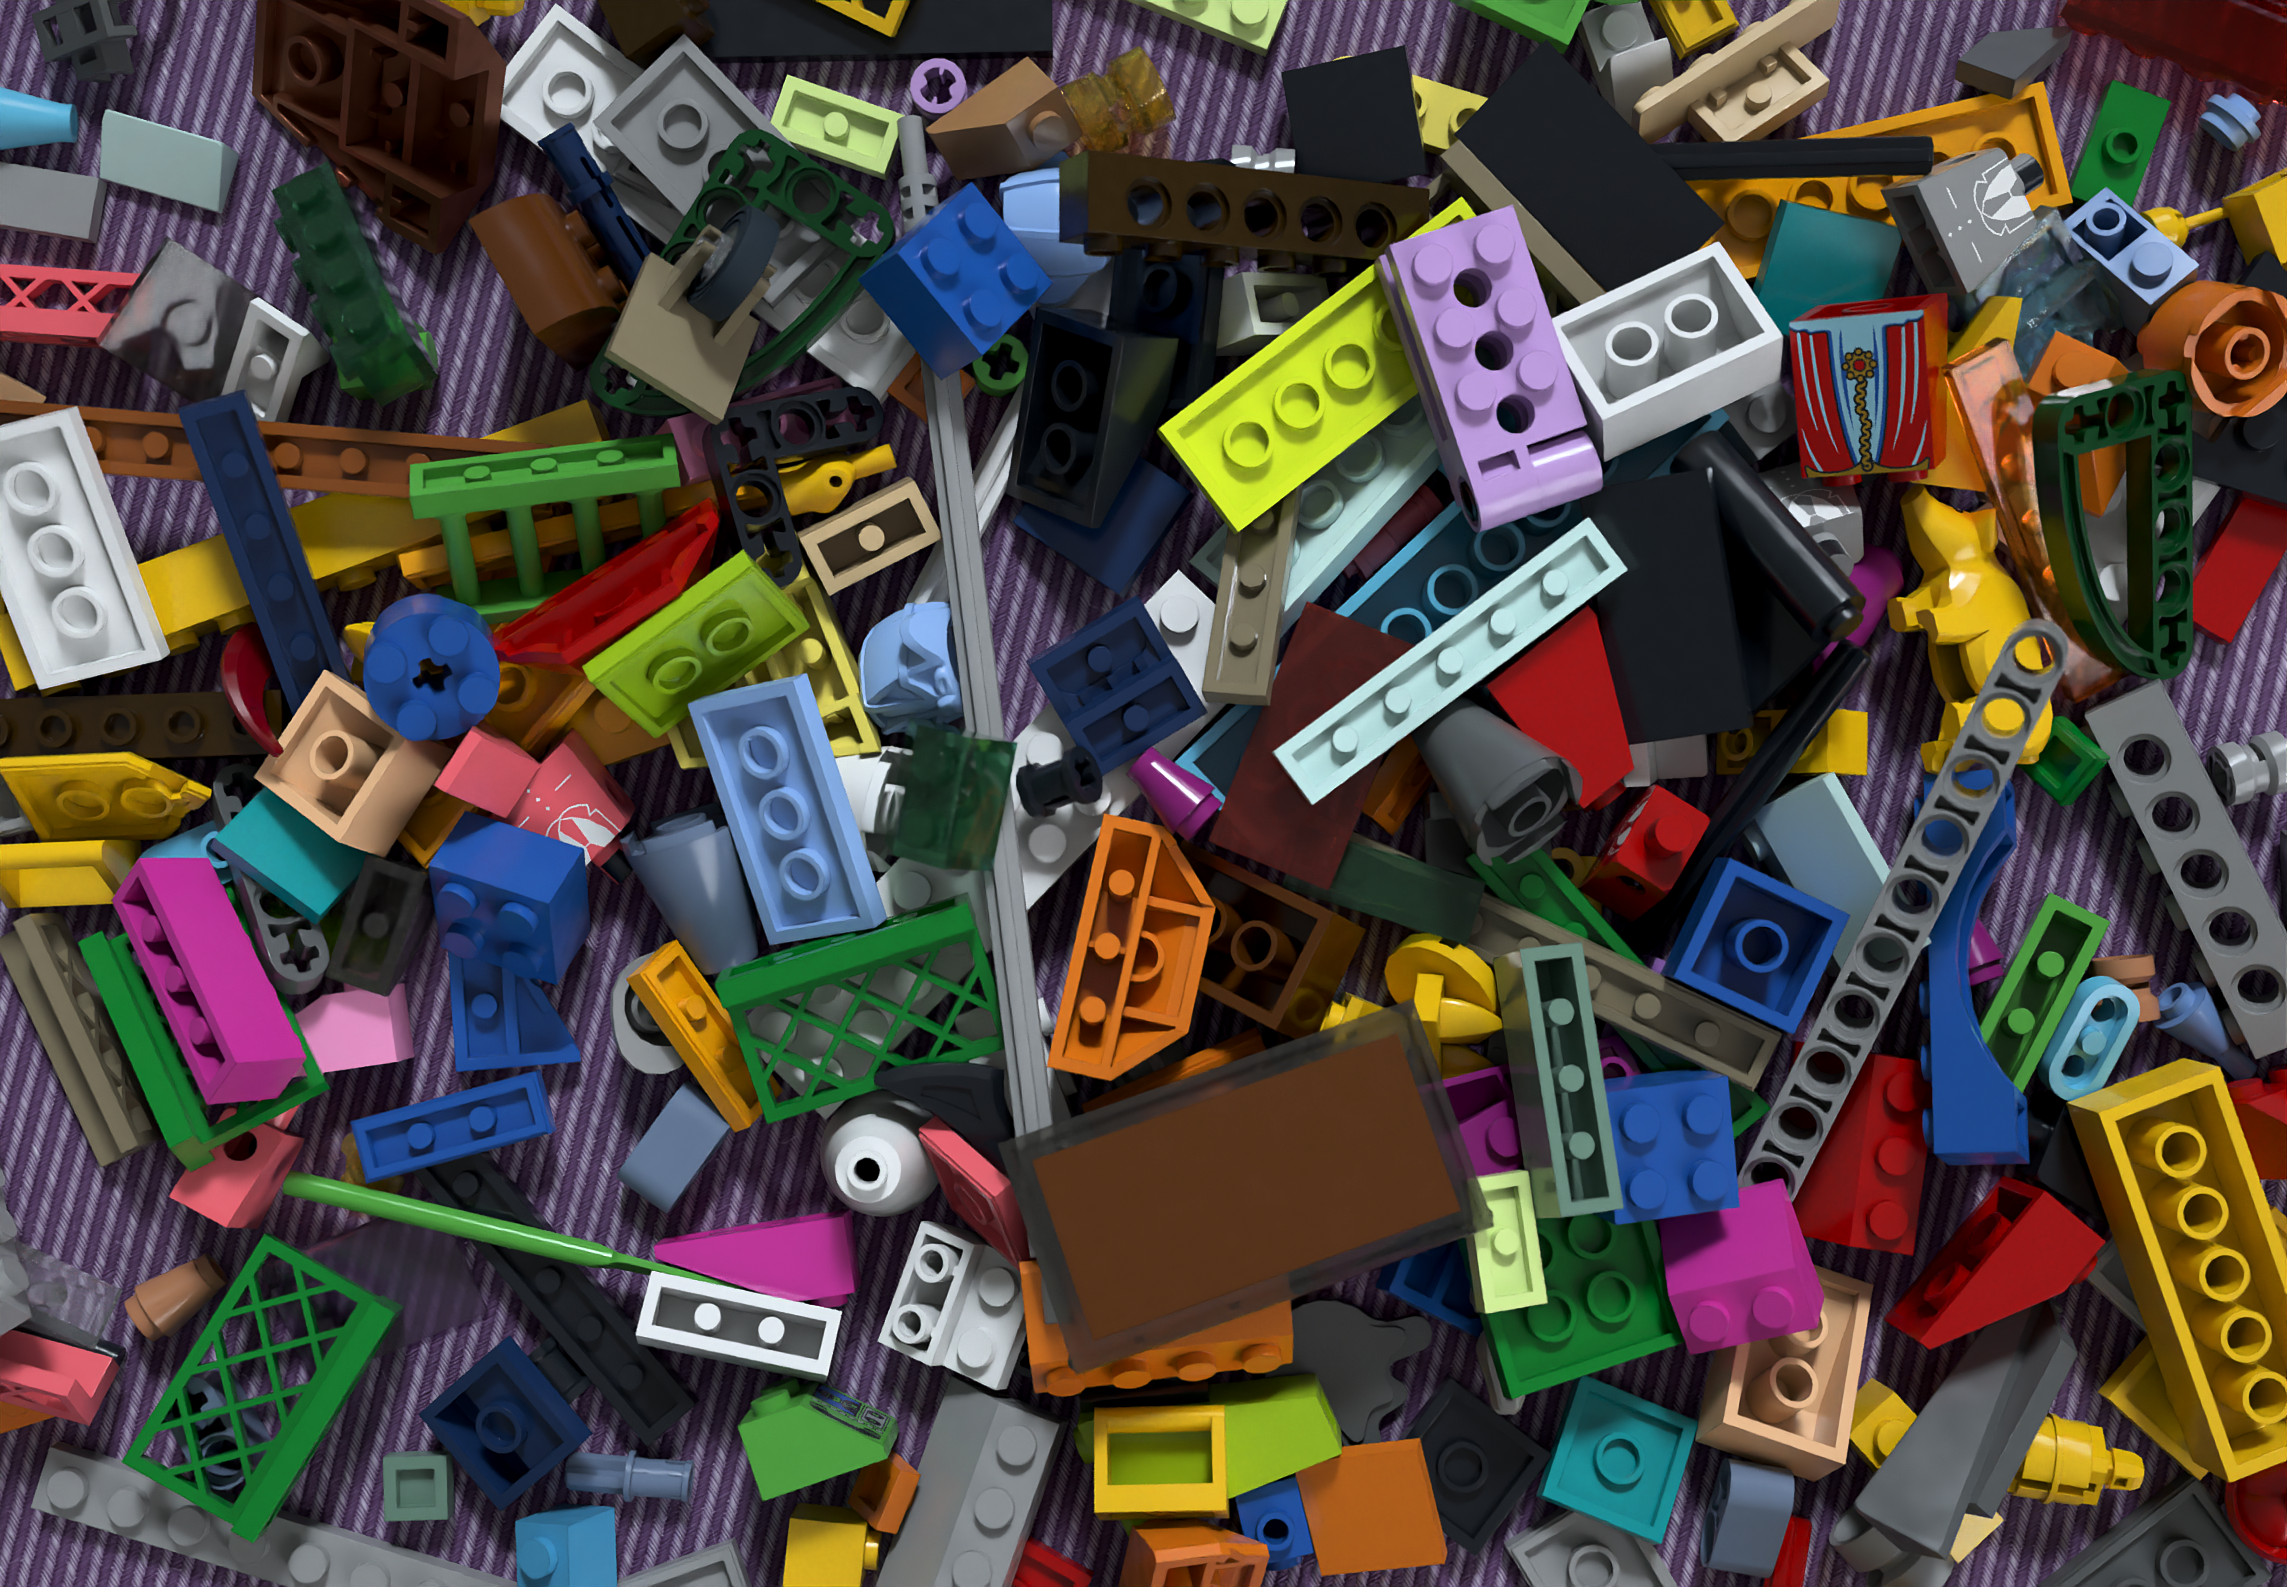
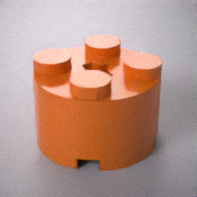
M2199 280L2183 286L2172 293L2159 306L2152 319L2146 322L2139 330L2136 346L2139 353L2143 356L2144 369L2173 370L2185 374L2187 386L2192 395V410L2223 417H2251L2270 409L2287 393V299L2282 295L2252 286Z

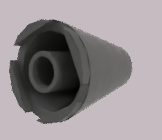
M1463 695L1458 696L1410 732L1470 850L1486 865H1493L1491 861L1493 857L1500 856L1509 864L1519 861L1538 850L1558 833L1566 823V820L1559 812L1566 804L1568 798L1570 797L1577 805L1582 795L1583 778L1569 760Z

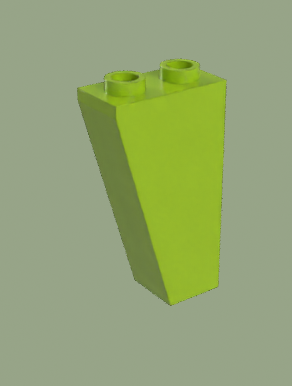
M1316 1373L1208 1385L1209 1402L1166 1405H1225L1229 1499L1342 1454L1341 1428ZM1080 1410L1077 1427L1073 1429V1436L1082 1460L1088 1465L1094 1462V1412L1081 1413ZM1212 1431L1110 1434L1112 1485L1213 1483ZM1121 1520L1128 1537H1130L1133 1525H1141L1147 1521Z

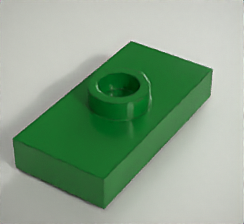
M2111 80L2105 85L2069 180L2073 200L2072 205L2081 208L2107 187L2132 208L2171 101L2116 80Z

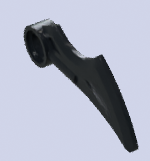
M926 1062L878 1071L874 1075V1083L877 1086L919 1105L944 1121L966 1139L983 1158L1012 1182L1015 1191L1019 1194L1018 1198L1024 1211L1013 1116L1007 1107L1004 1095L1005 1069L966 1062ZM1056 1145L1057 1152L1064 1149V1147Z

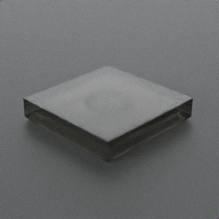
M165 236L95 342L176 393L196 403L221 396L250 301L259 297L278 311L281 310L179 243Z

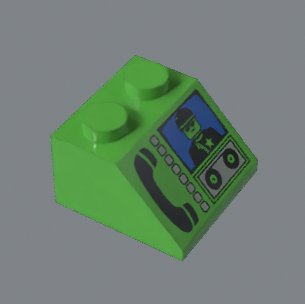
M797 1377L785 1378L760 1390L762 1397L751 1402V1409L738 1425L762 1501L887 1459L900 1431L896 1418L825 1383L810 1381L799 1385Z

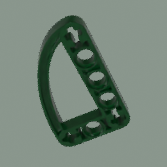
M761 129L747 130L739 134L731 142L659 257L674 265L675 260L687 252L702 230L708 225L706 213L709 206L714 201L722 198L736 201L740 208L745 205H751L765 212L768 205H771L850 257L805 311L767 345L746 359L730 402L763 385L810 349L841 318L865 289L858 279L896 241V227L889 212L880 203L778 137ZM766 146L770 148L767 156L774 166L769 173L758 169L753 174L747 187L750 191L758 194L753 202H749L737 188L724 183L729 175H733L736 181L741 184L749 170L743 155L748 149L754 153H759ZM809 179L823 181L830 189L828 205L816 214L802 212L795 204L797 187ZM845 196L853 200V202L845 207L849 215L864 223L870 220L871 216L879 218L876 227L882 238L877 244L867 240L861 247L854 245L857 238L855 232L850 226L839 219L837 220L835 231L832 232L825 228L838 216ZM614 328L594 359L590 369V384L594 393L609 405L640 417L664 419L693 413L692 410L660 390H652L654 388L652 385L631 372L629 373L631 377L637 380L635 387L631 391L620 388L614 395L609 392L613 382L606 376L608 369L612 365L616 368H623L604 356L615 331Z
M2142 369L2051 393L2043 398L2034 413L2032 444L2036 493L2042 532L2051 570L2063 605L2082 641L2106 666L2124 674L2156 680L2159 678L2160 680L2174 678L2182 673L2188 665L2193 649L2192 395L2188 389L2185 374L2173 370ZM2116 395L2118 411L2116 419L2110 427L2107 418L2111 400ZM2074 415H2079L2080 424L2065 425L2066 422L2073 419ZM2126 442L2128 635L2113 614L2097 574L2086 528L2078 455ZM2162 447L2164 452L2163 466L2156 477L2154 471L2155 459ZM2163 510L2164 525L2160 537L2156 540V521ZM2164 573V589L2161 597L2156 601V585L2160 575Z

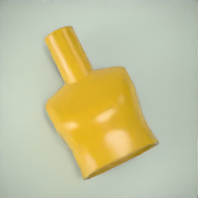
M888 443L852 455L836 453L815 457L796 466L778 468V474L791 516L813 511L831 513L844 499L855 480L897 468L891 445Z

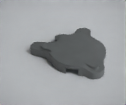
M1316 1297V1300L1305 1302L1292 1308L1294 1333L1293 1363L1282 1364L1277 1369L1264 1373L1265 1378L1316 1373L1341 1428V1440L1344 1446L1381 1442L1379 1432L1380 1420L1387 1413L1401 1406L1408 1397L1404 1382L1391 1374L1390 1367L1395 1361L1413 1355L1428 1347L1432 1339V1329L1429 1322L1424 1316L1419 1314H1408L1388 1319L1374 1317L1357 1305L1335 1297Z

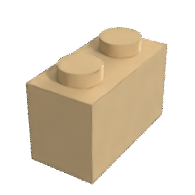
M909 476L796 532L829 596L942 539L941 532L915 481Z

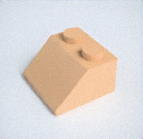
M324 669L278 740L284 752L278 758L269 754L254 778L337 842L385 858L454 750L440 740L411 741L404 738L376 714L369 703L366 692Z

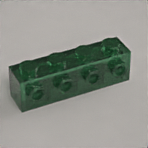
M329 162L306 173L297 175L289 182L271 190L282 216L273 220L274 225L293 255L296 253L300 255V257L291 261L292 266L307 292L311 296L317 294L319 298L311 302L310 307L329 338L335 336L338 341L328 347L344 377L348 381L359 377L380 407L439 377L361 209Z

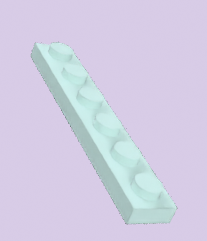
M1589 517L1274 750L1272 755L1310 805H1314L1628 569Z

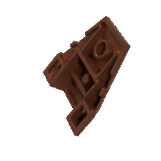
M257 0L252 95L306 148L316 145L338 167L333 175L347 188L357 185L379 207L374 215L388 229L435 255L444 252L493 180L506 62L469 16L439 0Z

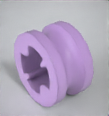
M942 58L927 60L918 66L912 75L910 91L916 109L924 118L933 122L968 99V89L964 75L960 68L949 60ZM936 77H940L942 84H945L947 78L954 82L949 87L951 99L943 104H938L936 96L932 102H928L925 99L930 93L927 82Z

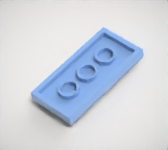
M807 673L701 696L688 703L691 717L769 945L871 929L888 919Z

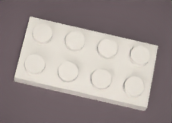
M77 406L0 425V592L39 690L162 660L170 653Z

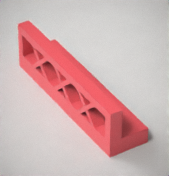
M0 264V280H3L16 295L5 306L0 305V341L149 352L155 278L152 276L137 273ZM17 281H26L32 283L25 289H23V287ZM53 284H65L78 299L68 310L43 309L34 300ZM79 285L95 287L85 294ZM115 288L134 289L132 317L126 314L102 313L96 304Z
M10 1330L0 1336V1401L90 1426L120 1367L112 1357Z

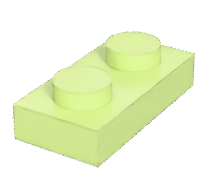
M787 75L770 122L797 150L887 181L900 145L897 120L905 115Z
M1513 1170L1458 1179L1476 1311L1487 1314L1548 1303L1529 1172L1526 1170Z

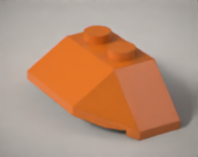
M1104 813L1047 1068L1111 1082L1188 1034L1216 907L1179 849L1174 837L1165 826Z
M1197 1518L1147 1520L1141 1525H1133L1131 1528L1118 1587H1261L1270 1555L1267 1544Z

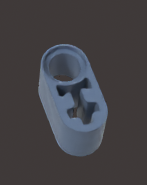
M687 1080L670 1099L632 1151L616 1178L668 1215L689 1190L732 1128L708 1094Z
M219 1368L193 1376L187 1386L193 1414L227 1405ZM233 1374L238 1400L248 1399L242 1386ZM203 1391L207 1396L208 1402L200 1407L196 1403L194 1396ZM178 1402L166 1421L181 1417ZM254 1407L241 1409L249 1446L271 1440ZM230 1413L195 1422L203 1458L223 1453L224 1440L231 1441L237 1445ZM221 1419L224 1426L212 1433L209 1426ZM183 1425L170 1428L188 1462H192ZM267 1450L251 1454L255 1469ZM228 1461L206 1466L209 1485L212 1489H230L245 1480L242 1466L236 1467Z
M1725 1458L1722 1461L1702 1526L1700 1559L1703 1567L1761 1578H1769L1772 1575L1793 1509L1795 1482L1791 1469Z

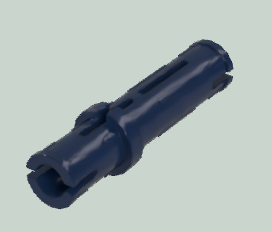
M571 121L537 141V143L543 149L567 188L568 193L564 196L571 207L574 205L578 206L631 292L644 259L650 253V250L611 188L610 184L614 180L608 170L604 172L600 170Z

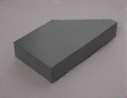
M2066 26L1990 32L1958 59L1954 79L2010 100L2069 48L2073 29Z

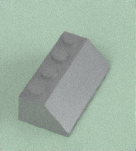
M952 1375L917 1470L921 1476L916 1486L913 1503L905 1512L897 1534H894L876 1587H1011L1070 1419Z

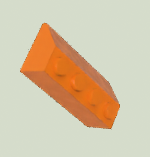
M1063 1257L1061 1270L1068 1293L1071 1321L1045 1324L1041 1292L1042 1271L1038 1261L1019 1262L1034 1394L1048 1392L1054 1396H1072L1082 1392L1087 1387L1112 1384L1122 1389H1133L1144 1386L1151 1380L1179 1377L1186 1381H1200L1212 1377L1216 1372L1244 1369L1249 1373H1267L1277 1369L1282 1364L1293 1363L1294 1333L1288 1272L1093 1341L1065 1257Z

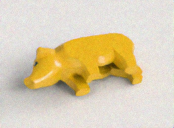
M1917 484L1902 496L1899 504L1903 515L1908 549L1923 569L1924 576L1918 588L1907 597L1888 599L1887 610L1890 626L1897 633L1928 631V655L1932 676L1940 695L1946 703L1940 720L1938 740L1922 743L1920 753L1926 771L1939 775L2008 635L2015 626L2026 620H2031L2019 586L2000 564L1994 552L1998 544L1999 534L1996 509H1984L1969 513L1939 502L1928 493L1924 484ZM2036 636L2026 637L2019 641L2015 647L2016 657L2019 662L2030 669H2043L2040 657L2041 649ZM2005 698L1995 699L1985 707L1987 720L1997 729L2011 730L2020 726L2024 721L2022 709L2012 700ZM2050 698L2016 764H2034L2039 760V753L2043 751L2051 733L2053 713ZM1973 759L1965 760L1955 767V773L1967 770L1975 762L1984 763Z

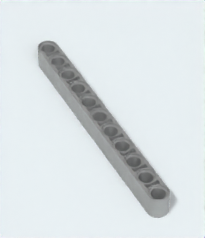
M2039 618L2026 620L2015 626L2008 635L1737 1177L1738 1188L1771 1181L1762 1175L1758 1164L1771 1161L1781 1165L1788 1173L1789 1179L1784 1181L1791 1203L1795 1199L2063 673L2069 652L2068 639L2062 629L2053 622ZM2033 636L2044 638L2055 649L2056 659L2044 669L2034 670L2027 668L2016 657L2015 647L2019 641ZM2005 698L2012 700L2022 709L2024 721L2020 726L2011 730L1997 729L1987 720L1985 707L1995 699ZM1965 760L1981 761L1991 770L1993 782L1983 789L1973 790L1966 788L1956 778L1955 767ZM1935 820L1950 821L1961 831L1963 841L1953 848L1937 847L1928 839L1925 827ZM1907 879L1922 881L1929 887L1933 899L1923 906L1909 905L1901 900L1897 893L1896 885ZM1880 937L1892 939L1900 946L1903 958L1893 963L1878 961L1870 953L1868 942ZM1855 994L1862 996L1870 1002L1874 1014L1865 1019L1850 1017L1842 1009L1840 999L1846 995ZM1820 1051L1832 1052L1841 1058L1845 1065V1070L1839 1074L1824 1073L1816 1067L1812 1055ZM1790 1107L1805 1108L1813 1114L1817 1125L1805 1129L1796 1127L1786 1117L1785 1110Z

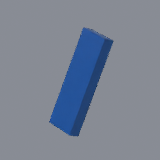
M541 1069L350 1122L366 1183L557 1131Z

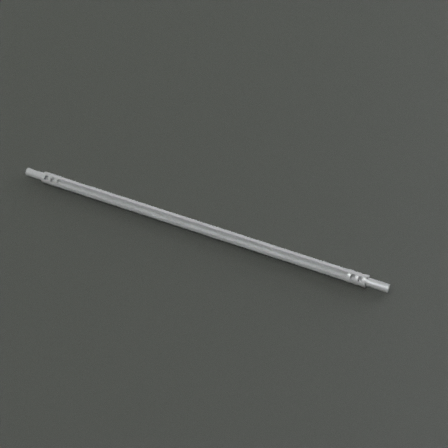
M916 115L903 116L897 120L904 175L898 180L904 235L930 210L939 205L936 178L928 172L922 118ZM920 356L1030 1258L1037 1257L1042 1271L1041 1292L1045 1324L1071 1321L1068 1293L1061 1270L1063 1251L1032 1160L1057 1152L960 370L940 380Z

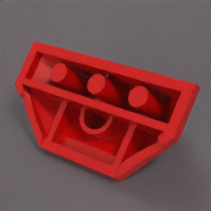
M710 496L493 633L494 650L498 661L588 678L582 668L583 665L708 575L719 525L717 506Z

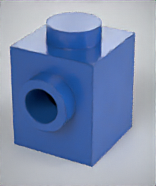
M1295 1473L1235 1496L1244 1536L1267 1544L1270 1557L1266 1570L1279 1571L1294 1567L1302 1562V1555L1314 1553Z

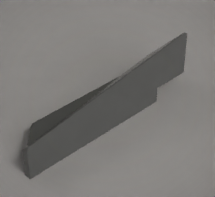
M2053 1297L1983 1327L1856 1498L1854 1503L1855 1510L1899 1550L1946 1560L1951 1552L1965 1514L1993 1519L2078 1355L2073 1339L2063 1330L2058 1317L2063 1312L2062 1306Z

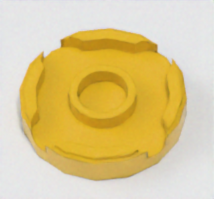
M1433 933L1411 934L1399 943L1388 957L1384 970L1388 990L1400 1009L1409 1018L1412 1015L1418 973L1444 975L1446 998L1473 1003L1502 1019L1496 976L1491 968L1469 948L1458 943L1452 949L1445 944L1439 943L1443 936ZM1489 1036L1475 1041L1457 1044H1478L1481 1041L1488 1038Z

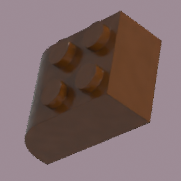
M534 193L509 199L468 220L532 333L576 372L592 364L618 323L630 291L622 279L618 280L609 265L602 267L601 263L610 258L591 226H587L577 209L567 214L550 195Z
M1183 840L1179 849L1216 907L1198 990L1275 1031L1310 1045L1366 929Z

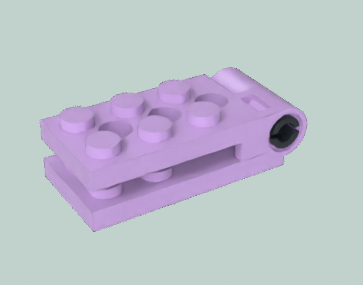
M1513 205L1389 245L1384 250L1385 255L1379 256L1374 261L1457 507L1461 506L1470 527L1476 533L1601 491L1603 475L1600 460L1591 439L1585 431L1580 429L1586 426L1587 422ZM1453 284L1464 286L1469 290L1474 301L1473 308L1464 306L1457 300ZM1475 345L1482 346L1491 353L1494 359V371L1488 370L1479 364L1475 356ZM1497 406L1505 408L1512 414L1515 421L1514 433L1505 431L1499 425L1496 417Z

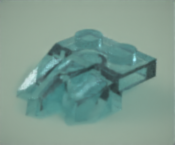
M2040 205L2032 212L2036 219L2035 231L1976 289L1968 294L1950 295L1967 324L1987 296L2023 298L2009 367L2023 380L2038 352L2056 331L2094 348L2092 342L2094 331L2100 329L2111 334L2124 327L2118 297L2100 262L2082 256L2057 209L2045 205Z

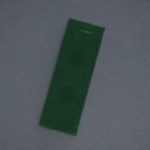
M1301 825L1282 887L1467 945L1487 881Z

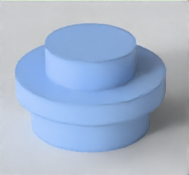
M2231 93L2227 98L2213 94L2205 102L2207 110L2200 116L2199 122L2215 140L2226 148L2236 152L2245 142L2253 144L2261 136V132L2255 124L2261 118L2259 112L2240 95Z

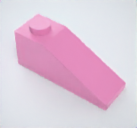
M382 974L343 979L344 992L323 995L295 1015L323 1073L398 1062L415 1057L405 985L401 983L384 986ZM302 1065L293 1077L307 1075Z

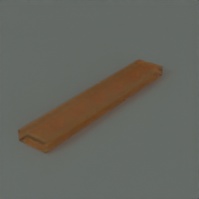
M1996 337L1940 368L1992 506L1996 509L1998 522L2035 619L2039 618L2053 622L2062 629L2068 639L2069 652L2063 673L2059 678V683L2065 698L2078 703L2127 677L2128 674L2115 671L2106 666L2088 649L2074 628L2061 600L2047 555L2037 501L2032 444V423L2035 410L2009 340ZM2043 638L2053 663L2056 659L2055 649L2050 642Z

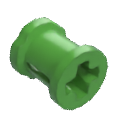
M1003 334L983 356L972 362L971 371L976 379L978 388L988 396L1002 398L1009 393L1016 392L1025 377L1028 361L1027 350L1020 340L1012 335ZM999 352H1005L1010 355L1009 366L1017 370L1015 374L1005 372L1000 380L992 379L989 377L990 365L983 360L985 358L995 360Z

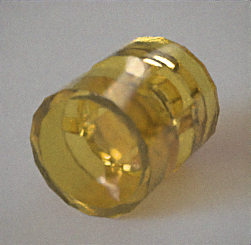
M1136 46L1108 61L1106 74L1099 76L1089 71L1060 87L1061 93L1084 133L1081 138L1088 150L1115 153L1129 145L1130 133L1136 131L1141 135L1147 136L1176 120V114L1168 92L1153 63L1140 46ZM1115 102H1117L1119 108L1114 111H1109L1108 108H1110L1115 104Z

